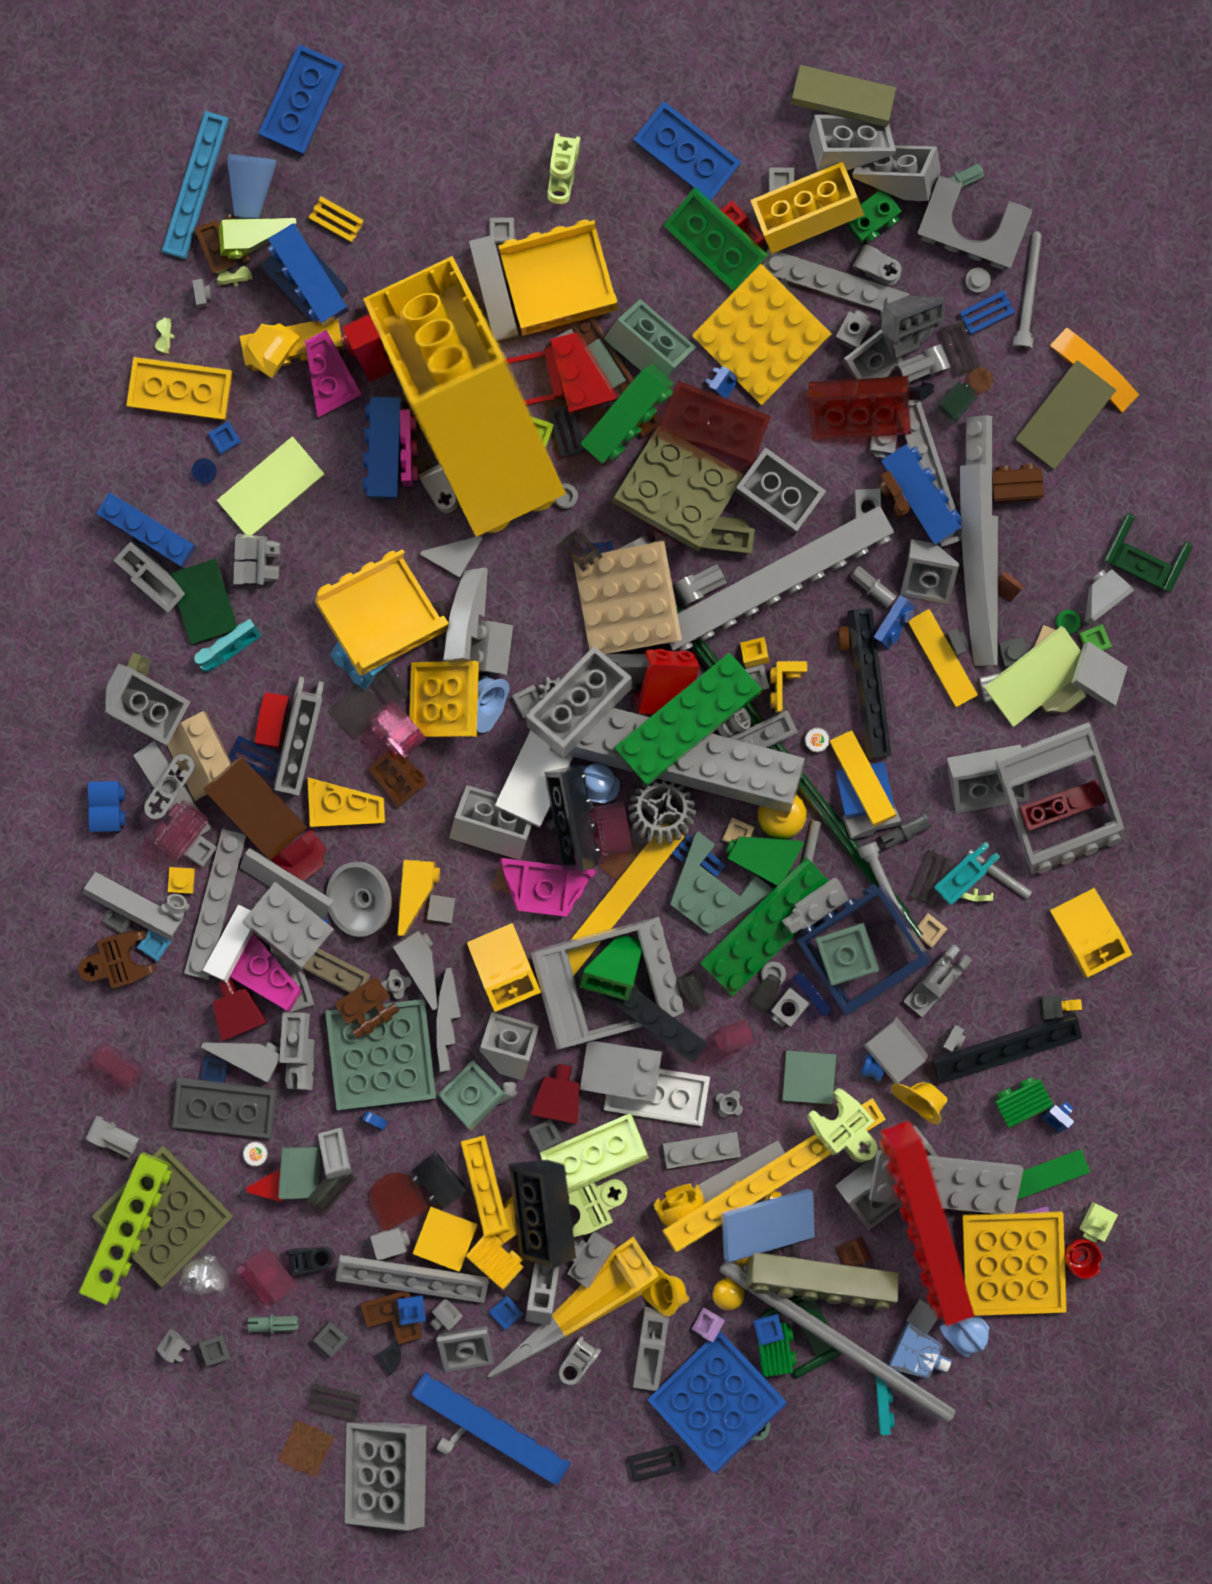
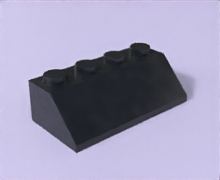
M570 766L544 772L562 869L580 872L599 865L600 851L598 845L594 842L595 825L589 815L588 809H590L591 805L588 795L585 794L584 785L586 784V777L580 766Z
M551 1160L509 1164L520 1258L551 1268H557L575 1259V1242L565 1164Z

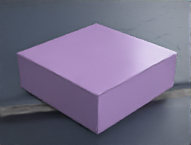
M703 1307L692 1330L707 1340L714 1342L725 1320Z

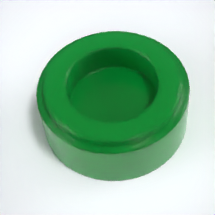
M1067 609L1057 615L1055 624L1057 629L1061 626L1064 627L1070 635L1080 628L1081 619L1077 612Z

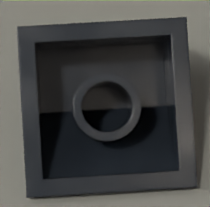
M436 1150L412 1170L415 1174L412 1176V1179L420 1188L425 1186L431 1194L428 1197L437 1207L441 1205L445 1209L468 1189L466 1184Z

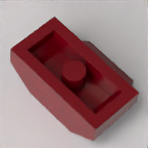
M310 830L283 849L272 860L277 866L298 879L305 881L324 866L323 858L327 849L314 831Z

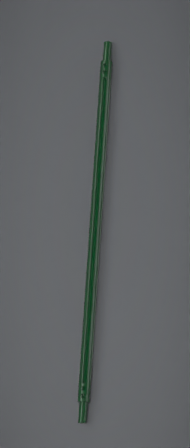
M676 604L677 614H679L682 611ZM698 638L691 642L693 645L692 649L708 670L719 661L705 641H701ZM751 702L743 707L750 717V725L752 727L765 721ZM780 741L767 747L768 749L790 754ZM802 771L798 789L870 884H875L876 887H879L869 862L861 858L857 850L861 847L855 839H850L846 827ZM894 892L904 917L918 938L921 937L923 932L920 931L909 915L911 912Z

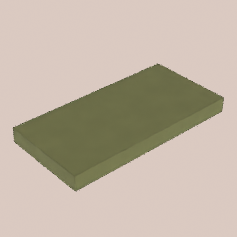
M800 65L791 104L887 127L896 87Z
M1076 360L1017 436L1016 440L1055 469L1116 392V389L1080 361Z

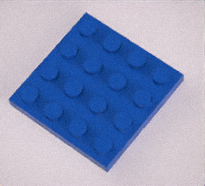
M719 1331L714 1342L708 1340L647 1399L715 1474L788 1404L722 1331Z

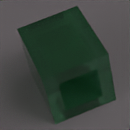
M958 381L938 405V408L957 423L978 398L975 395L976 391L966 382L962 384Z

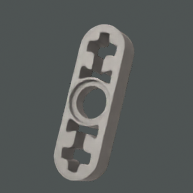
M181 754L173 759L145 803L144 809L147 816L152 819H159L166 815L195 769V762L191 756ZM187 759V765L190 769L188 771L183 770L179 775L184 777L182 782L176 776L169 775L171 770L176 773L179 769L178 760L183 761ZM167 779H172L177 784V789L172 794H168L163 790V783ZM157 791L162 796L170 798L169 803L165 800L161 803L160 807L163 809L161 813H151L152 807L150 803H157L160 799L159 796H156Z

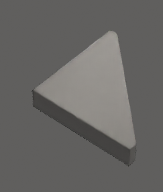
M478 536L424 550L420 555L460 578L483 538Z

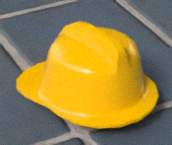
M925 1082L917 1083L911 1088L902 1084H893L891 1086L893 1095L915 1110L926 1121L936 1125L941 1123L940 1112L946 1104L947 1098L935 1086Z
M653 1265L661 1279L644 1290L642 1296L659 1313L670 1317L675 1314L679 1307L687 1303L690 1298L686 1294L685 1285L680 1278L667 1275L660 1268Z

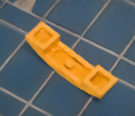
M1068 328L1050 345L1067 363L1070 362L1073 365L1076 360L1080 361L1115 388L1116 392L1109 399V402L1121 413L1139 396L1129 382L1104 357Z

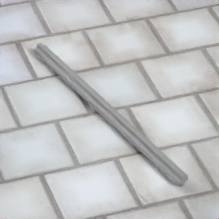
M723 1262L719 1270L722 1274L945 1422L952 1420L955 1415L953 1408L787 1298L778 1296V1293L775 1292L758 1294L753 1292L754 1289H747L746 1271L732 1262Z

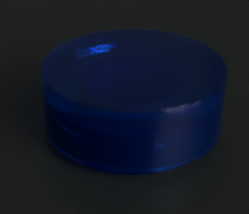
M202 458L193 464L192 475L199 483L208 484L216 478L217 467L211 460Z

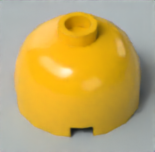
M796 795L791 814L759 806L757 820L761 829L768 836L775 839H788L796 836L803 829L807 820V810L803 801Z
M684 1184L665 1192L666 1198L662 1201L658 1198L655 1201L654 1207L662 1223L669 1227L705 1204V1199L699 1185H696V1188H692L691 1184Z

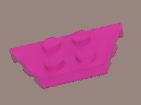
M500 858V864L517 911L567 917L573 908V904L583 893L584 887L595 874L593 869L580 872L563 870L561 865Z

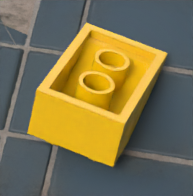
M404 860L398 935L405 936L433 891L434 884L439 883L440 868H436L435 862Z

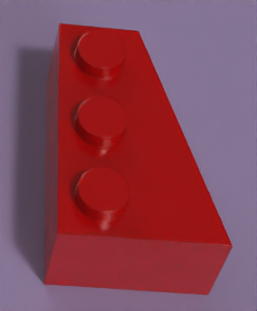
M370 314L342 327L345 332L341 336L351 356L357 357L369 382L395 371Z
M570 333L550 339L569 412H579L618 400L619 394L615 391L608 377L597 363L596 358L581 334Z

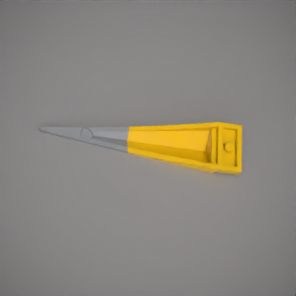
M632 1237L613 1250L591 1287L587 1288L581 1285L552 1314L550 1325L542 1324L488 1374V1378H493L628 1303L642 1295L644 1290L661 1279L660 1275L636 1239Z

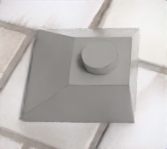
M911 539L900 595L949 604L959 563L938 545Z
M1102 570L1092 578L1094 583L1089 586L1085 622L1088 625L1134 591L1113 570L1107 573Z
M491 1012L480 1052L499 1074L524 1081L539 1025Z

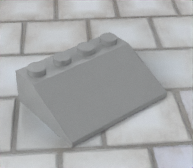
M346 1423L345 1524L408 1531L425 1526L426 1425L408 1423Z

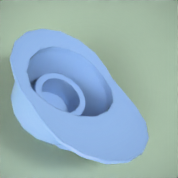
M485 675L480 677L478 681L477 732L484 733L490 731L503 712L510 690L509 683L506 680H494Z
M600 763L580 766L586 777V784L584 785L585 794L588 795L590 801L607 803L617 796L620 783L608 766Z
M979 1315L950 1326H940V1330L946 1339L965 1357H970L973 1353L983 1351L987 1345L990 1328Z

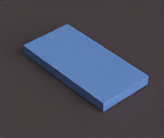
M805 1189L723 1212L724 1259L731 1262L751 1256L754 1252L762 1253L814 1238L813 1191Z

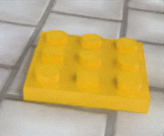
M447 661L411 662L409 737H477L478 661L450 663Z

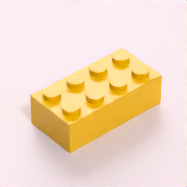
M843 162L751 200L772 254L864 216Z

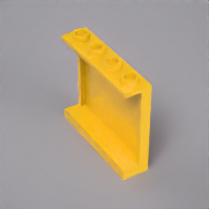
M581 220L576 222L574 226L566 228L564 226L555 227L548 233H532L525 239L518 241L517 239H510L505 241L503 245H499L522 336L618 311L616 295L610 281L596 231L595 220Z
M403 549L396 553L391 551L385 554L382 560L375 564L374 562L367 563L360 569L361 571L355 574L348 573L339 579L340 582L332 586L331 584L324 585L318 590L315 603L360 677L445 633L449 623L444 615L438 616L403 559L405 553Z

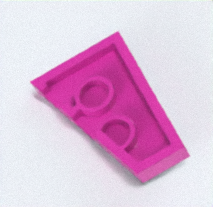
M410 409L400 410L401 464L403 469L401 482L404 487L414 486V480H418V465H413V456H417V441H412V431H416V416H411Z

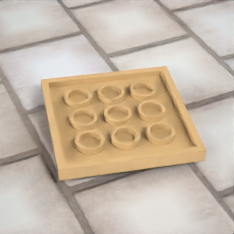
M664 541L573 559L589 650L595 646L603 654L682 640Z

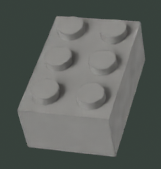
M766 447L735 490L794 534L798 532L826 493L823 488Z
M274 882L242 922L299 970L305 966L334 930L276 882Z

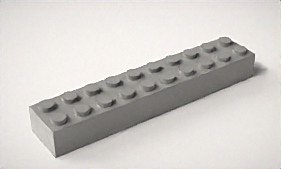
M612 708L568 755L634 772L615 751L614 747L650 717ZM710 734L657 779L791 814L805 758Z

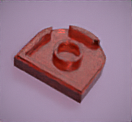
M400 1172L388 1173L382 1176L372 1189V1206L384 1231L430 1209L420 1187L407 1174Z

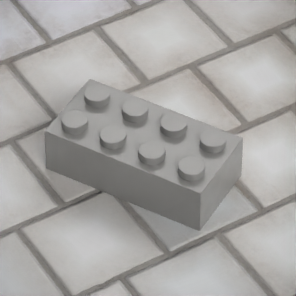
M594 646L526 715L527 727L565 758L632 689V677Z

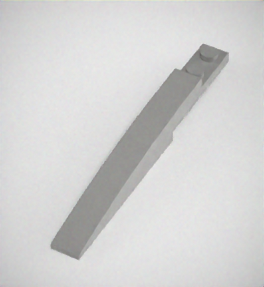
M983 415L966 417V465L960 466L963 566L974 666L997 665L998 516L992 515V416Z

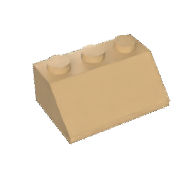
M204 711L179 723L167 745L173 758L186 754L191 756L195 762V769L186 782L194 801L207 796L208 794L204 791V788L232 764L207 713ZM187 759L177 761L180 773L183 770L188 771L190 769L187 765Z

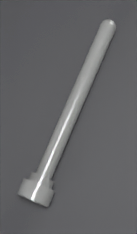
M1038 231L1033 232L1031 237L1020 331H1017V335L1013 339L1014 348L1025 346L1027 350L1032 349L1034 340L1031 337L1032 333L1029 331L1042 237Z
M876 841L857 849L861 858L869 862L879 886L882 884L885 886L902 912L878 860V851L880 850ZM898 925L909 952L916 955V951Z

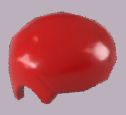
M1077 1239L1067 1247L1065 1264L1072 1274L1080 1279H1091L1100 1273V1262L1103 1256L1096 1243L1089 1239ZM1087 1252L1085 1259L1078 1261V1259Z

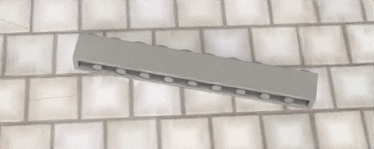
M876 507L677 614L682 640L669 642L672 651L677 649L678 651L688 650L693 647L692 641L698 638L704 641L715 635L713 630L722 626L723 629H727L737 623L735 618L743 614L747 618L758 612L757 607L766 602L769 606L781 599L779 595L787 590L789 594H792L803 588L802 582L808 579L814 582L825 576L823 571L832 567L833 570H837L847 564L845 559L853 555L856 559L869 552L867 549L869 546L876 543L879 547L891 540L889 536L894 531L881 507Z

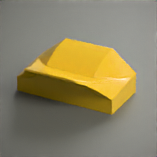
M280 323L276 325L261 324L247 344L252 357V366L273 379L301 338Z

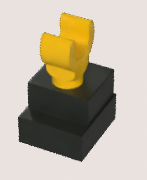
M1060 995L1038 996L1040 1019L1063 1017L1062 1011L1082 1010V1003L1079 999L1062 1001Z

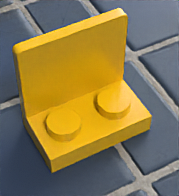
M807 661L776 662L775 667H771L770 684H775V692L770 694V709H775V714L782 713V674H785V679H800L801 674L807 672Z

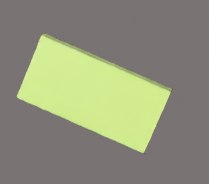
M292 436L217 499V501L246 535H254L325 474Z
M1061 626L983 688L1007 721L1014 727L1072 682L1081 650L1066 629Z
M631 1113L540 1152L542 1160H551L565 1164L568 1193L649 1159Z

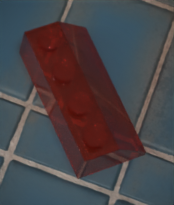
M908 376L809 382L807 400L812 440L911 434V400Z

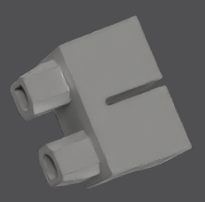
M237 534L235 537L234 559L236 560L234 561L233 584H264L266 581L278 580L280 568L279 566L267 565V556L279 557L281 543L270 541L265 536Z

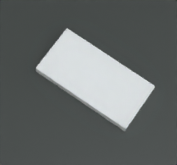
M530 730L495 804V808L540 828L550 807L544 772L569 767L573 756L567 755L563 758L557 752L551 751L549 745Z
M659 1068L654 1102L606 1094L604 1110L702 1126L710 1077Z

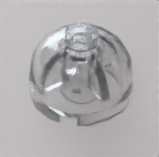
M203 1255L202 1259H193L183 1268L178 1287L183 1286L182 1290L204 1296L202 1293H216V1299H221L227 1296L230 1278L226 1268L217 1262L218 1258L211 1255Z

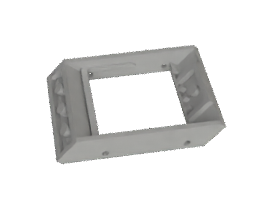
M1089 722L995 758L996 771L1031 874L1037 872L1045 873L1055 865L1071 863L1076 857L1084 854H1094L1099 848L1107 845L1109 847L1115 846L1124 839V826ZM1090 757L1101 791L1104 793L1112 821L1105 823L1103 827L1044 850L1032 851L1012 787Z
M659 917L554 944L531 953L556 1049L642 1027L641 1024L633 1020L588 1031L566 950L607 940L610 937L637 930L657 1005L673 1017L684 1012L683 1002L680 997Z

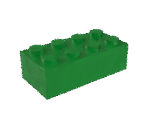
M653 364L645 367L580 444L602 464L608 460L612 462L614 459H617L626 449L623 446L624 443L633 441L642 429L639 428L641 423L649 422L657 413L655 407L658 404L665 403L674 393L671 388L675 384Z

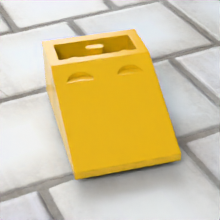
M1095 888L1050 910L1083 977H1090L1132 955L1121 931Z
M513 923L467 942L494 1012L541 993Z

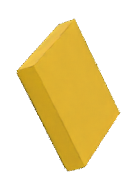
M431 1206L413 1254L460 1272L477 1223Z

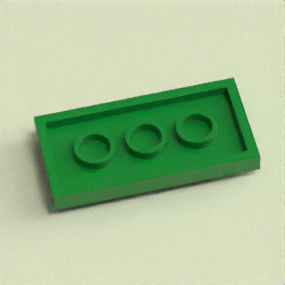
M697 188L690 192L663 225L733 291L768 256L761 247Z

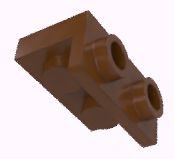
M398 746L388 750L368 768L398 807L402 806L428 784L424 774L414 767L409 761L407 753Z

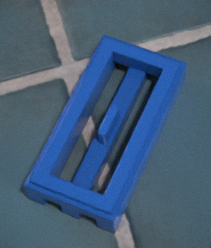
M1003 290L961 311L959 314L969 334L972 335L1014 314L1015 311ZM1000 298L1003 302L969 319L966 315ZM1006 307L1007 311L972 328L971 323Z
M689 834L685 836L672 852L683 863H685L686 859L679 852L681 849L685 852H688L690 849L685 845L688 841L692 843L693 839ZM709 852L707 857L719 867L715 870L704 860L701 865L710 871L714 877H717L726 865Z

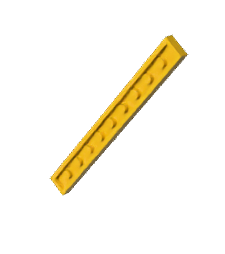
M873 1098L861 1105L874 1120L865 1129L866 1131L886 1120ZM859 1117L856 1121H854L849 1127H851V1126H852L855 1122H857L861 1117ZM814 1134L662 1231L674 1251L678 1252L722 1224L723 1212L752 1205L831 1155V1152Z

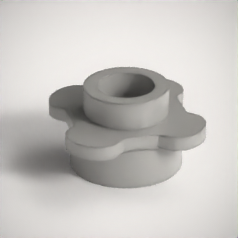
M179 894L167 896V902L161 905L163 913H168V915L176 919H182L184 917L183 913L189 909L186 899Z
M393 969L390 971L387 981H384L382 985L396 999H400L404 996L403 992L406 987L411 985V979L402 976L399 970ZM396 981L399 982L398 986L394 985Z
M734 1090L730 1094L725 1095L719 1093L716 1096V1101L720 1107L718 1113L721 1117L725 1118L729 1114L740 1115L743 1108L739 1103L740 1093ZM727 1102H731L732 1105L727 1106Z

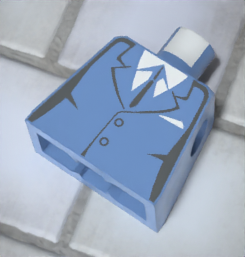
M906 1322L888 1366L894 1370L929 1378L933 1368L946 1374L952 1360L940 1355L943 1347L940 1342L911 1323Z

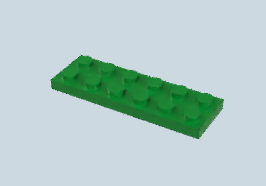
M729 652L618 743L614 749L643 783L648 786L762 692V688Z
M806 857L700 964L734 996L798 932L796 931L792 934L782 922V920L793 913L792 910L795 908V904L829 882V880Z

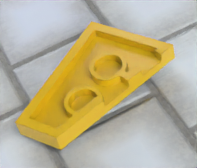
M308 777L310 827L385 823L384 798Z

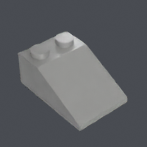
M838 115L814 116L809 138L818 172L840 162L844 163L847 171L895 155L896 149L889 123L885 127Z
M894 145L896 149L895 155L854 169V179L903 200L914 201L929 200L941 172L938 149L934 146Z
M587 1041L580 1090L654 1102L662 1051Z

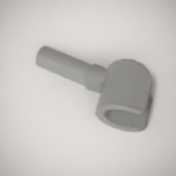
M461 1427L452 1436L450 1441L442 1437L436 1449L443 1454H448L457 1440L467 1430Z

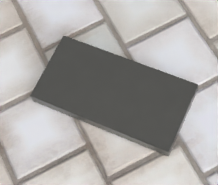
M178 1077L176 1081L172 1128L271 1139L277 1089Z

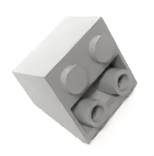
M478 621L477 638L471 639L470 660H467L479 662L478 672L507 675L513 625L494 621Z

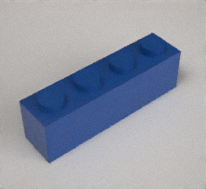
M294 222L268 238L271 244L268 247L270 253L275 260L280 258L283 262L284 267L281 270L288 281L292 279L295 281L298 288L294 290L302 302L307 300L311 309L308 312L315 323L320 321L324 327L348 312L347 306Z
M371 397L370 403H366L365 416L370 418V427L365 428V443H369V453H364V468H368V478H363V492H367L369 499L398 500L401 398Z
M906 444L881 461L887 471L890 470L903 491L904 497L933 543L939 545L963 529L960 524L963 520L956 509L951 510L947 502L950 499L942 488L938 490L933 481L936 480V477L931 469L923 467L920 462L923 457L915 446L911 448L910 445Z
M110 492L96 512L103 519L182 568L186 566L197 548L194 544Z

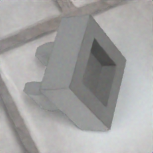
M445 1298L432 1311L436 1317L430 1324L436 1331L442 1325L450 1330L462 1318V1315Z
M170 1329L156 1350L165 1360L173 1363L174 1360L183 1361L182 1356L179 1355L182 1348L186 1350L191 1348L179 1333Z

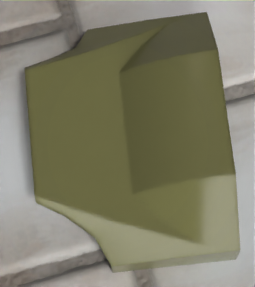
M719 517L702 548L737 554H752L755 529L749 527L744 519Z
M1070 682L1043 703L1040 708L1045 714L1066 713L1085 698V692Z

